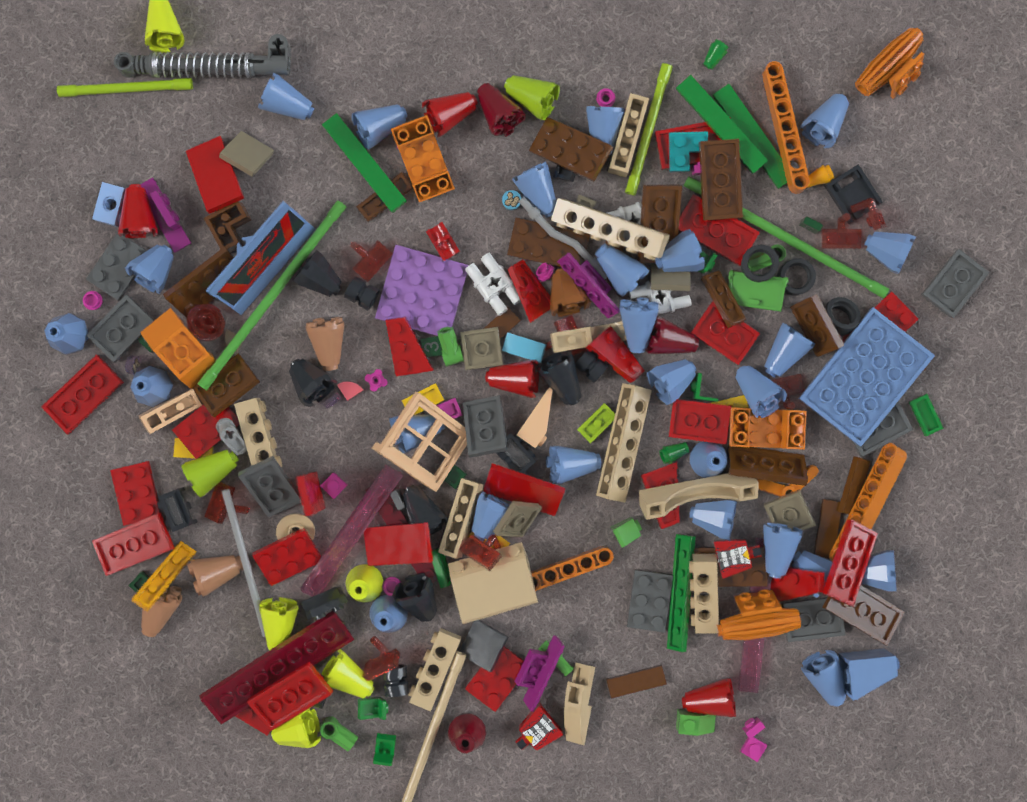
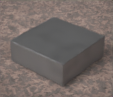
M399 488L391 492L390 496L397 509L404 508L405 504Z

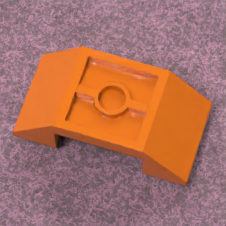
M427 115L391 128L419 203L455 189Z
M169 308L140 332L157 356L190 389L197 385L206 371L217 360L187 329L184 322L172 308Z
M731 407L729 446L805 450L807 411L776 410L765 418H761V416L756 418L751 408Z

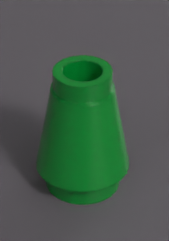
M716 39L714 43H711L703 65L713 70L728 53L727 49L729 47Z
M686 442L663 446L659 450L664 464H672L689 453Z

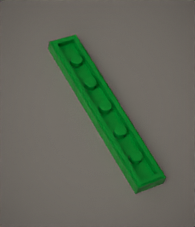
M692 75L688 76L676 87L679 94L721 140L739 139L740 161L752 174L768 161Z
M727 84L714 93L713 97L721 109L731 117V120L767 158L768 161L762 167L777 189L787 183L782 158L731 85Z
M337 113L322 124L391 213H394L407 202Z
M676 534L667 638V649L679 652H686L691 597L690 579H692L693 574L689 572V561H693L696 537Z

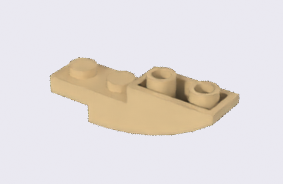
M575 663L572 682L568 681L564 707L566 741L585 745L592 708L588 703L595 667Z

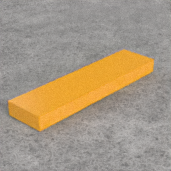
M180 541L133 596L131 601L148 612L195 556L196 551Z

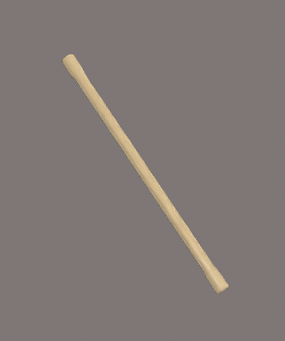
M455 652L447 680L402 802H412L453 688L467 656L462 652Z

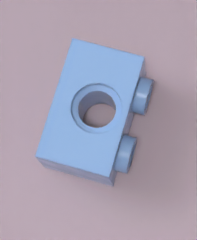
M102 182L92 219L100 223L119 227L125 188ZM116 201V208L111 210V203Z

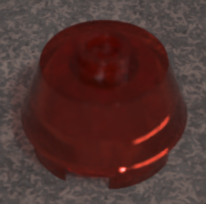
M200 304L193 307L187 316L188 330L198 340L212 341L219 338L225 328V321L220 313L221 310L212 304Z

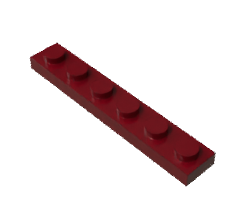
M382 480L365 490L386 525L409 524L401 509L398 510L395 506L390 492ZM432 562L411 564L416 573L423 572L426 577L430 578L432 583L438 580Z

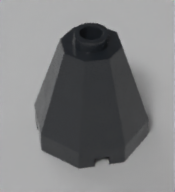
M318 250L313 253L293 279L299 286L329 297L332 294L336 296L342 289V286H340L342 281L324 255Z
M303 358L296 359L291 363L289 373L299 401L304 406H313L312 402L315 400L318 403L321 402L334 390L335 386L333 383L336 384L337 380L333 375Z
M423 572L407 576L404 584L400 582L396 585L392 594L393 599L421 622L431 621L437 612L432 581Z

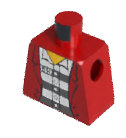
M746 539L714 540L722 579L752 568L750 559L762 557L760 546L747 547Z
M538 703L534 712L531 711L519 725V731L522 733V736L515 742L521 750L531 744L537 751L561 737L563 730L544 707Z

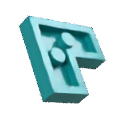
M672 132L668 134L669 173L690 171L689 153H699V142L708 141V132Z

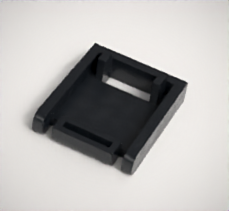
M859 164L824 186L848 224L854 222L853 218L857 220L876 208L873 200L878 206L883 203ZM851 174L854 181L841 188L837 182Z

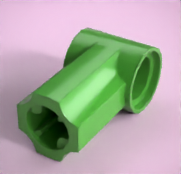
M779 244L771 247L773 250L776 249L780 252L779 262L782 261L786 256L785 248ZM763 252L753 254L748 262L751 272L772 265L770 257Z
M447 326L437 331L445 366L464 362L461 347L457 343L453 327Z
M335 717L325 718L321 725V736L325 739H331L346 751H349L358 739L357 735L341 725ZM325 725H332L334 727V730H327L325 728Z

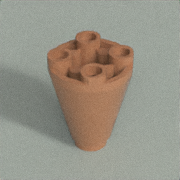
M333 317L331 321H324V318L313 319V322L306 323L307 334L320 366H323L324 371L338 369L345 326L342 317Z
M234 555L191 560V563L187 564L190 574L196 578V581L193 582L196 593L203 597L244 570L240 556L235 557Z
M169 586L148 612L142 608V634L148 637H155L162 630L181 604L182 595L180 594L181 589L179 587Z

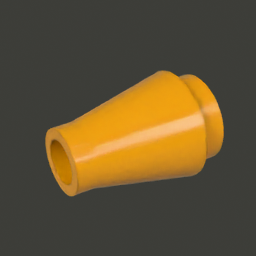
M822 165L809 174L810 183L807 188L830 183V180L834 179L830 166Z

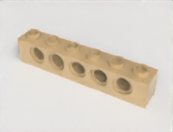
M562 198L557 199L551 221L557 222L556 226L560 228H574L573 232L577 234H591V238L594 240H608V244L611 246L627 247L626 251L635 254L638 251L645 253L644 257L652 260L662 258L670 236ZM574 212L577 214V220L575 222H573L571 219V216ZM591 218L595 222V225L592 229L589 227L588 224ZM609 224L612 226L610 235L606 232V227ZM626 230L630 233L628 241L623 237ZM643 237L648 239L646 247H643L641 244Z
M622 383L596 496L626 502L652 390Z

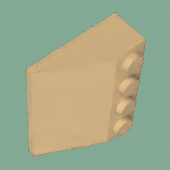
M522 542L448 564L462 624L538 603L527 553Z

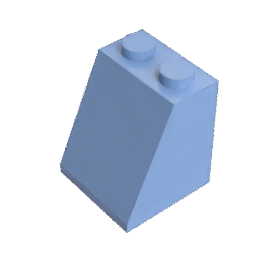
M886 649L839 653L845 694L852 700L861 698L898 676L899 660Z

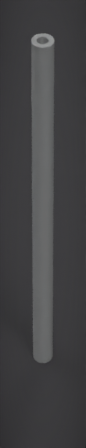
M226 489L222 491L261 633L265 637L259 610L261 600L230 490Z

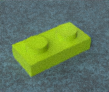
M603 403L577 431L591 444L614 421L615 413Z

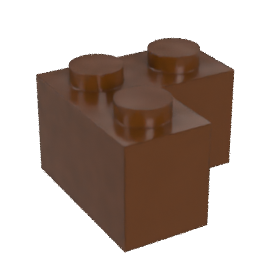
M242 202L233 203L204 218L220 249L225 247L230 253H233L237 250V243L244 247L235 229L250 222L252 219Z

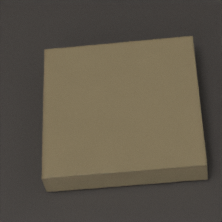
M241 131L220 152L219 157L253 177L270 159L274 150Z
M651 263V290L690 291V271L664 272L662 268L658 269L656 263Z
M498 327L460 332L465 370L503 365Z
M800 489L764 503V508L771 523L785 524L791 530H793V527L805 530L816 526Z
M513 501L493 532L496 536L523 537L542 507L538 503Z

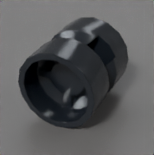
M356 276L349 284L344 298L353 303L358 302V306L369 311L376 301L380 289L371 284L367 286L366 281Z
M587 350L575 363V367L580 372H586V377L593 383L610 366L607 361L603 362L599 359L598 354L593 350Z
M389 665L382 668V678L386 681L383 685L385 697H399L409 693L408 681L405 680L408 676L406 665Z

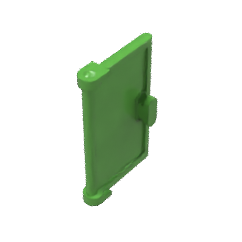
M729 271L728 287L739 306L782 311L788 277L773 276L765 282L758 283L749 280L743 272Z

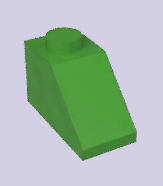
M632 517L611 526L621 547H625L641 536L639 532L642 530L640 523Z
M678 709L676 729L678 734L699 736L714 733L716 716Z

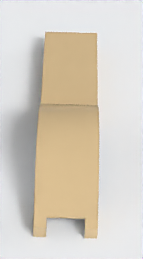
M623 322L551 333L553 352L585 348L610 325L621 340L625 341L626 335Z

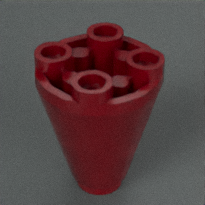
M484 83L478 88V98L490 132L494 136L503 134L505 137L510 136L514 132V128L526 119L523 110L495 86L490 85V83Z
M657 316L645 351L649 354L695 353L699 345V339L665 318Z
M461 713L450 723L448 729L449 740L452 746L461 753L473 752L484 743L486 726L478 716L470 713Z

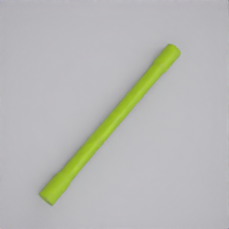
M662 63L656 89L633 169L625 189V193L635 196L637 193L644 161L666 85L669 82L673 68L670 64Z
M192 78L146 82L57 86V94L59 97H75L92 94L193 90Z

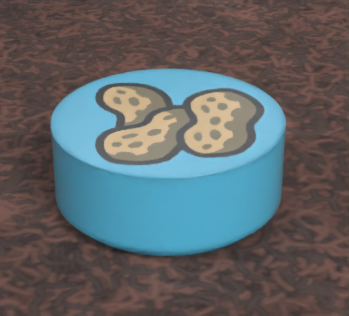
M509 190L504 193L502 203L506 209L516 210L521 205L518 202L521 196L517 191Z

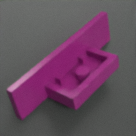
M152 177L140 184L142 188L146 189L154 219L174 253L192 244L179 222L180 217L175 210L171 209L169 198L165 193L161 192L154 178Z
M567 253L557 261L575 283L587 293L588 298L594 302L602 314L610 318L620 312V309L606 295L612 289L611 286L588 260L579 264L570 253Z
M553 635L546 651L529 650L515 679L517 686L528 687L523 701L532 712H534L539 703L540 697L565 647L556 635Z

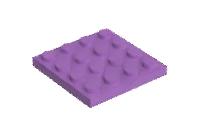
M395 245L375 318L385 321L386 319L405 316L412 329L438 336L437 331L441 328L453 326L467 277L465 269L469 265L449 259L443 262L441 257Z

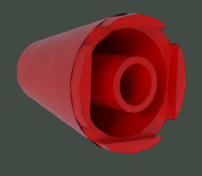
M465 92L427 99L422 102V108L426 107L427 112L424 113V116H428L433 132H437V137H441L475 111L478 103L474 94Z
M131 184L129 188L125 189L118 235L121 237L122 234H125V238L137 239L146 238V234L153 233V237L158 235V229L146 189L142 188L140 184Z
M527 360L491 367L489 371H486L485 380L489 383L490 387L529 398H536L534 393H538L539 373L536 372L535 366L539 364L537 360Z
M724 678L685 692V696L682 697L683 708H687V711L692 713L736 717V705L731 678Z

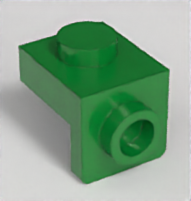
M381 697L358 699V719L380 718L381 720H386V714L389 711L386 700Z
M377 733L373 764L392 766L396 735Z

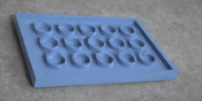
M874 307L868 311L843 342L844 346L834 353L798 398L859 447L865 443L935 356Z

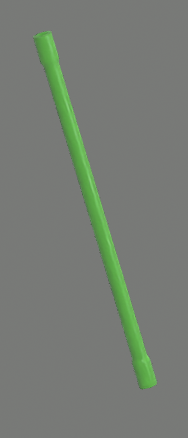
M689 176L683 186L696 194L702 195L701 182ZM742 207V218L848 277L881 298H885L889 292V288L867 278Z
M338 200L336 201L322 223L212 367L206 371L197 383L199 386L208 390L244 339L331 225L346 209L343 203Z

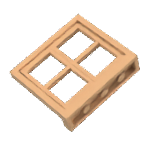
M415 392L382 443L375 442L372 449L427 488L437 492L467 446L466 430L464 426L420 393ZM418 407H421L436 419L425 437L407 425ZM442 424L459 436L448 454L431 442ZM405 428L422 440L411 458L393 447ZM428 446H431L445 457L434 475L417 464Z

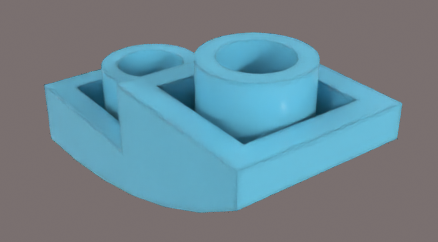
M507 332L502 351L529 360H537L541 363L546 344Z

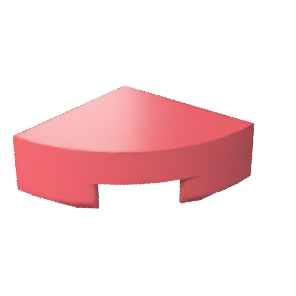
M353 382L337 384L347 401L363 391L360 385Z

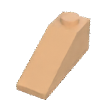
M550 387L517 433V436L535 448L537 445L541 447L547 439L544 435L547 432L552 389Z
M190 389L138 415L147 432L151 434L199 408L202 404L194 390Z

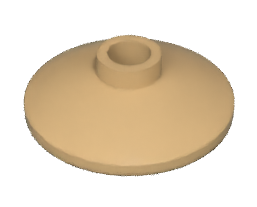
M294 513L283 517L279 521L276 528L278 540L296 532L292 529L293 527H298L299 530L305 527L313 541L315 527L307 516Z

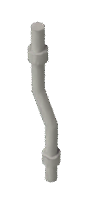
M525 197L518 201L528 212L527 215L532 220L535 219L551 237L572 246L584 260H588L604 280L607 278L597 258H593L577 240L554 230L542 217L540 210L537 207L534 208Z

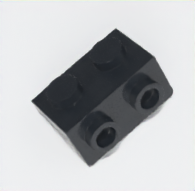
M333 587L302 601L301 605L308 620L312 618L319 620L327 616L325 612L329 610L336 612L343 609V604L348 602L345 595L340 596L337 587Z

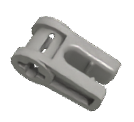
M229 418L220 419L216 424V429L220 434L221 440L237 456L246 452L245 441L232 420Z

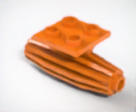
M909 28L892 40L867 65L855 82L857 90L868 97L889 82L892 89L890 97L894 99L898 94L902 95L907 89V85L911 81H916L921 74L920 70L924 64V53L921 52L915 59H912V57L924 41L923 32L918 28Z
M764 589L756 593L745 592L734 596V600L741 613L719 620L717 634L722 636L723 640H751L771 637L801 628V620L798 609L782 608L772 590Z

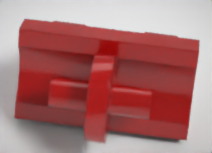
M443 222L426 231L443 262L460 252Z

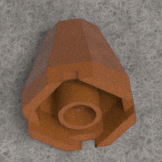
M562 268L556 270L551 280L550 311L552 316H556L557 313L558 317H565L580 313V308L584 307V310L588 309L591 300L588 298L587 293Z

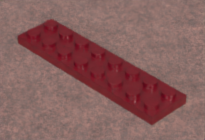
M333 611L326 614L327 616L313 622L200 694V700L222 725L250 707L247 701L253 695L309 661L314 666L353 641V635L339 615Z

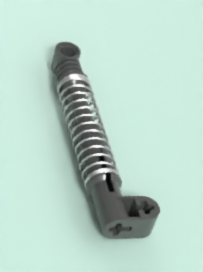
M275 34L269 39L268 55L244 54L243 52L240 55L236 52L233 55H230L228 52L225 55L221 52L218 55L213 52L208 55L205 52L201 56L198 52L195 55L189 52L186 56L183 52L180 55L174 52L171 56L168 52L165 55L161 52H154L146 56L130 55L127 52H120L114 57V65L127 78L134 77L137 74H148L159 78L162 72L165 78L168 72L171 73L173 78L175 72H178L180 78L183 72L186 73L188 78L190 72H193L195 78L197 77V72H201L203 78L205 75H209L210 78L212 75H216L217 78L220 75H224L225 78L227 75H231L232 78L234 75H239L240 78L242 75H246L247 78H254L256 75H272L273 73L290 75L291 48L285 36ZM280 48L282 55L279 54L277 49Z

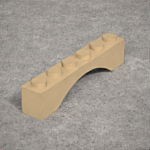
M728 473L639 490V505L646 520L666 516L679 505L697 499L722 498L738 502L758 498L759 483L754 478L738 477Z

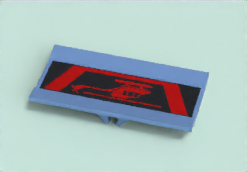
M283 201L253 236L242 238L246 242L244 247L237 243V255L206 291L242 315L314 232L315 228Z

